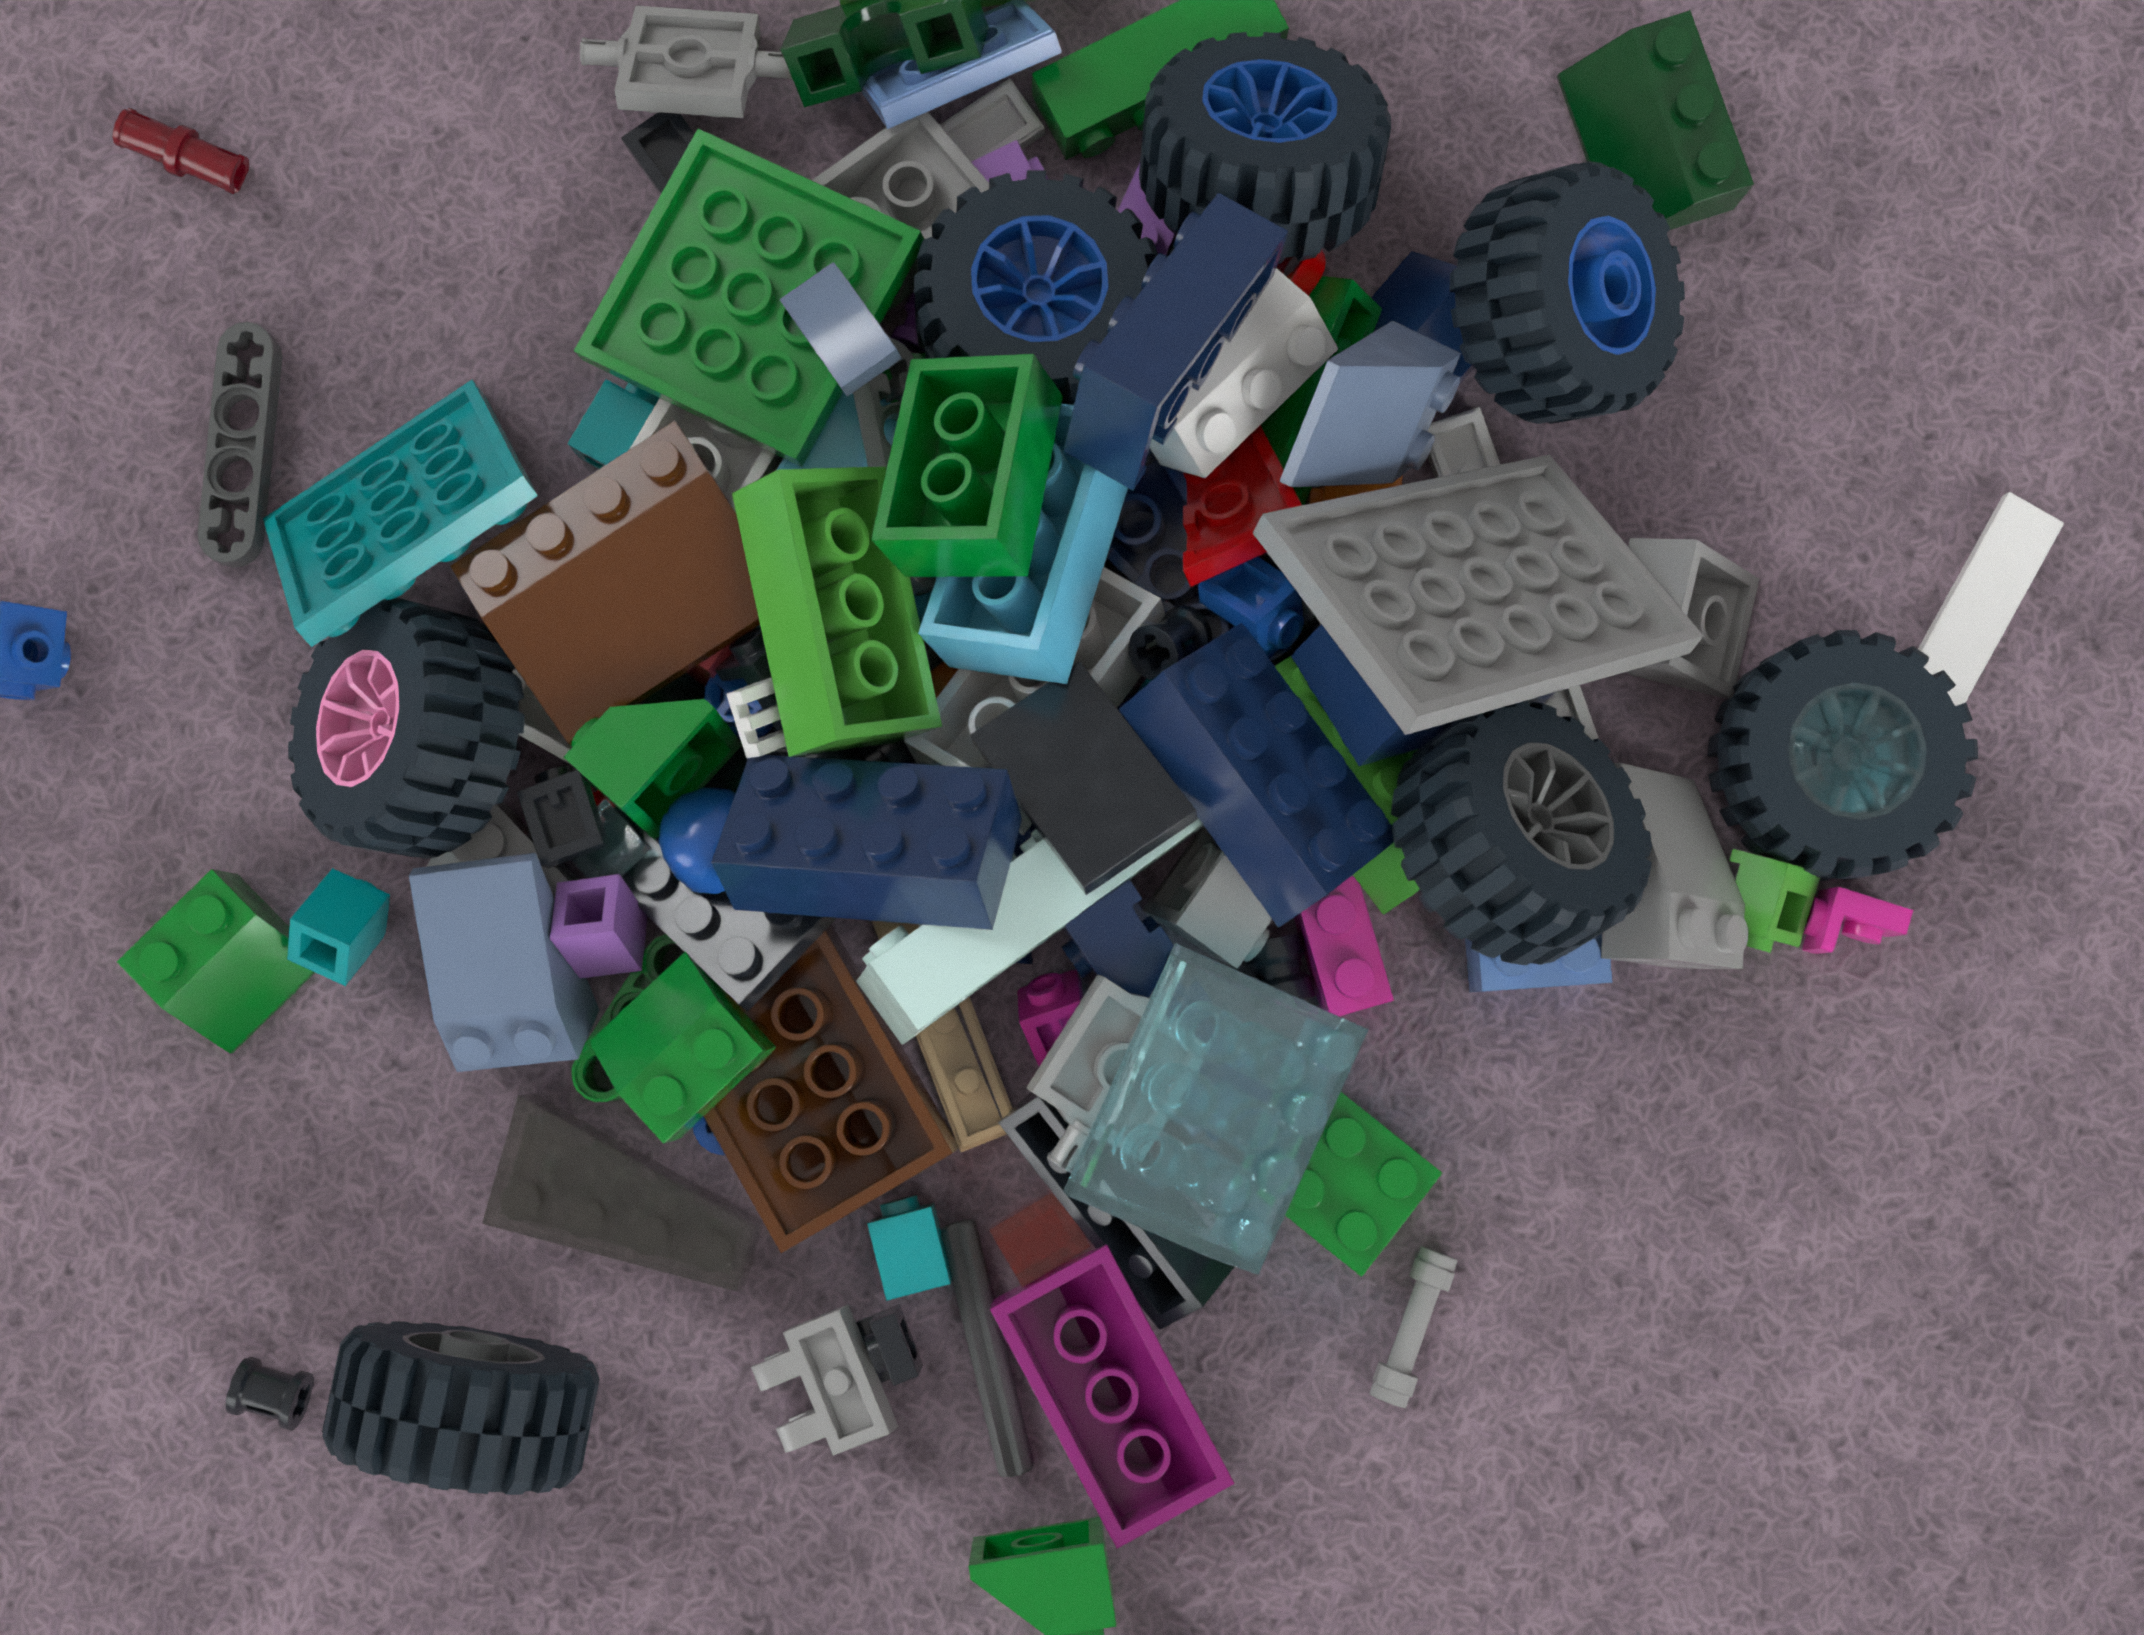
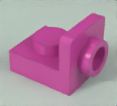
M1842 887L1819 890L1817 898L1814 897L1803 933L1806 937L1802 950L1813 954L1833 952L1841 924H1844L1841 932L1842 935L1871 944H1880L1882 936L1907 935L1913 910Z
M1076 970L1062 974L1047 973L1041 975L1017 991L1019 1023L1039 1067L1083 998L1082 983Z

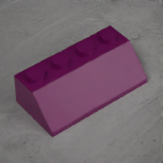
M1107 1244L1054 1266L992 1300L990 1311L1117 1549L1235 1484Z

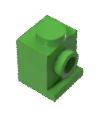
M1733 849L1729 861L1740 864L1735 881L1745 903L1744 919L1748 927V942L1746 946L1771 953L1773 943L1777 941L1799 948L1820 878L1804 871L1802 867Z

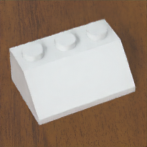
M1277 268L1273 278L1231 342L1224 340L1221 352L1199 391L1191 388L1183 407L1177 415V424L1165 443L1162 445L1152 439L1150 449L1160 465L1206 478L1338 350L1311 298Z

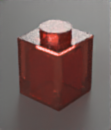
M1051 1190L993 1223L989 1229L1022 1287L1091 1247L1090 1240Z

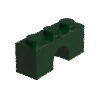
M857 0L793 19L780 50L805 108L861 92L869 77L879 70L898 62L916 60L920 73L925 74L981 58L989 26L980 0Z

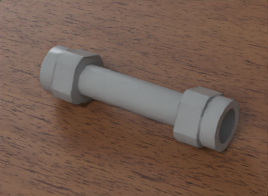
M1421 1246L1409 1274L1416 1282L1387 1364L1378 1362L1372 1379L1373 1384L1369 1392L1371 1396L1401 1408L1407 1407L1409 1398L1412 1397L1418 1378L1412 1374L1416 1358L1440 1290L1448 1292L1450 1290L1455 1275L1454 1270L1457 1259Z

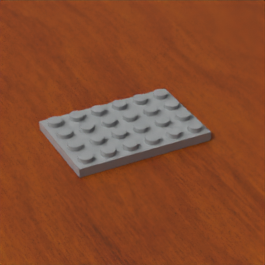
M1550 454L1263 513L1253 531L1254 536L1405 735L1690 654L1704 636Z

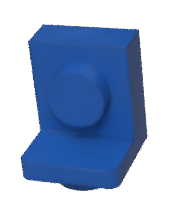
M1255 557L1198 584L1200 603L1235 626L1242 623L1256 642L1263 648L1268 658L1279 649H1286L1292 645L1301 633L1304 625L1301 596L1283 572L1259 557Z

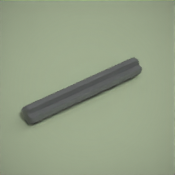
M973 1219L952 1222L942 1228L941 1236L998 1474L1001 1477L1019 1476L1030 1471L1034 1461L1004 1336L990 1311L994 1294L977 1224Z

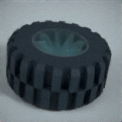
M1836 630L1825 637L1816 634L1799 640L1761 661L1759 666L1745 673L1732 687L1735 692L1734 696L1721 703L1714 719L1717 723L1722 724L1719 733L1709 737L1707 756L1718 757L1719 766L1718 771L1708 774L1712 793L1724 791L1729 806L1719 810L1727 826L1741 825L1747 834L1740 842L1753 854L1766 852L1772 856L1771 859L1804 868V871L1819 877V881L1843 879L1845 881L1888 873L1908 866V860L1926 856L1940 845L1938 833L1954 830L1963 816L1962 810L1955 806L1956 800L1972 797L1976 777L1965 773L1966 762L1978 759L1977 739L1965 738L1962 725L1973 719L1967 703L1955 706L1947 693L1956 686L1944 670L1935 674L1929 673L1924 668L1929 661V656L1914 646L1897 652L1894 650L1896 645L1895 637L1875 632L1860 639V634L1857 630Z

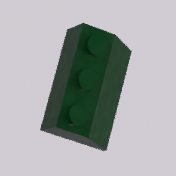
M1691 10L1632 28L1558 73L1557 80L1586 160L1602 163L1610 168L1613 167L1633 178V185L1644 188L1654 199L1652 204L1653 210L1664 215L1670 230L1733 210L1754 185Z

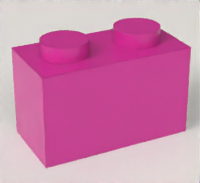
M1354 876L1349 877L1328 895L1294 917L1297 931L1302 935L1305 948L1304 955L1323 1019H1332L1394 1001L1361 886Z

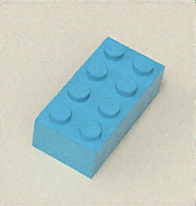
M1061 405L1028 576L936 578L918 634L951 668L1067 684L1128 490L1126 486L1063 451L1074 405Z

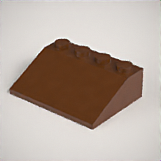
M675 420L450 565L481 619L570 746L577 731L590 719L600 718L609 707L639 704L760 625L736 511Z
M832 925L823 932L748 1012L733 999L777 1048L704 1115L705 1120L781 1253L941 1161L959 1148L897 1037L857 984L856 980L861 974Z

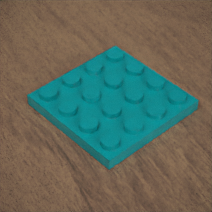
M473 379L263 518L294 628L311 647L326 637H337L344 634L356 624L360 614L383 599L391 600L401 596L410 589L417 576L438 562H449L456 559L469 548L474 538L495 524L503 525L513 521L523 513L528 502L538 496L492 407Z

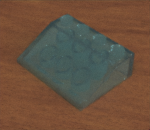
M1175 943L1063 1192L1071 1198L1208 1258L1259 1275L1369 1029L1319 1005Z

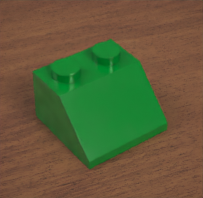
M705 699L609 707L600 718L590 719L577 731L571 743L572 748L564 758L597 790L656 840L659 836L662 817L668 812L669 805L681 795L703 788L742 746V743Z
M211 869L117 961L124 971L163 1010L229 1054H233L315 973L287 960L289 926L238 874Z
M686 951L589 1041L617 1094L663 1144L681 1138L777 1048L733 999L692 960Z
M1100 1516L973 1537L968 1565L970 1580L1044 1635H1105V1628L1117 1627L1113 1587Z

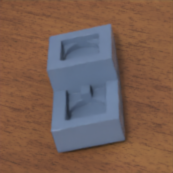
M834 262L779 299L847 397L902 359L887 334Z

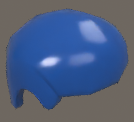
M703 787L683 794L669 805L668 812L662 817L659 845L663 858L675 877L693 892L718 894L725 891L711 861L736 794L730 789Z

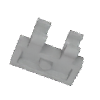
M848 1304L789 1328L783 1332L789 1348L764 1358L765 1361L751 1367L760 1391L801 1376L812 1403L813 1409L789 1418L788 1423L776 1428L785 1453L826 1438L834 1456L888 1435L899 1427Z

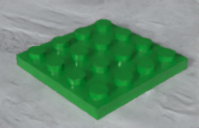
M698 128L575 347L574 352L583 361L802 467L840 399L843 390L779 299L834 262L880 325L916 260L924 237L920 230Z

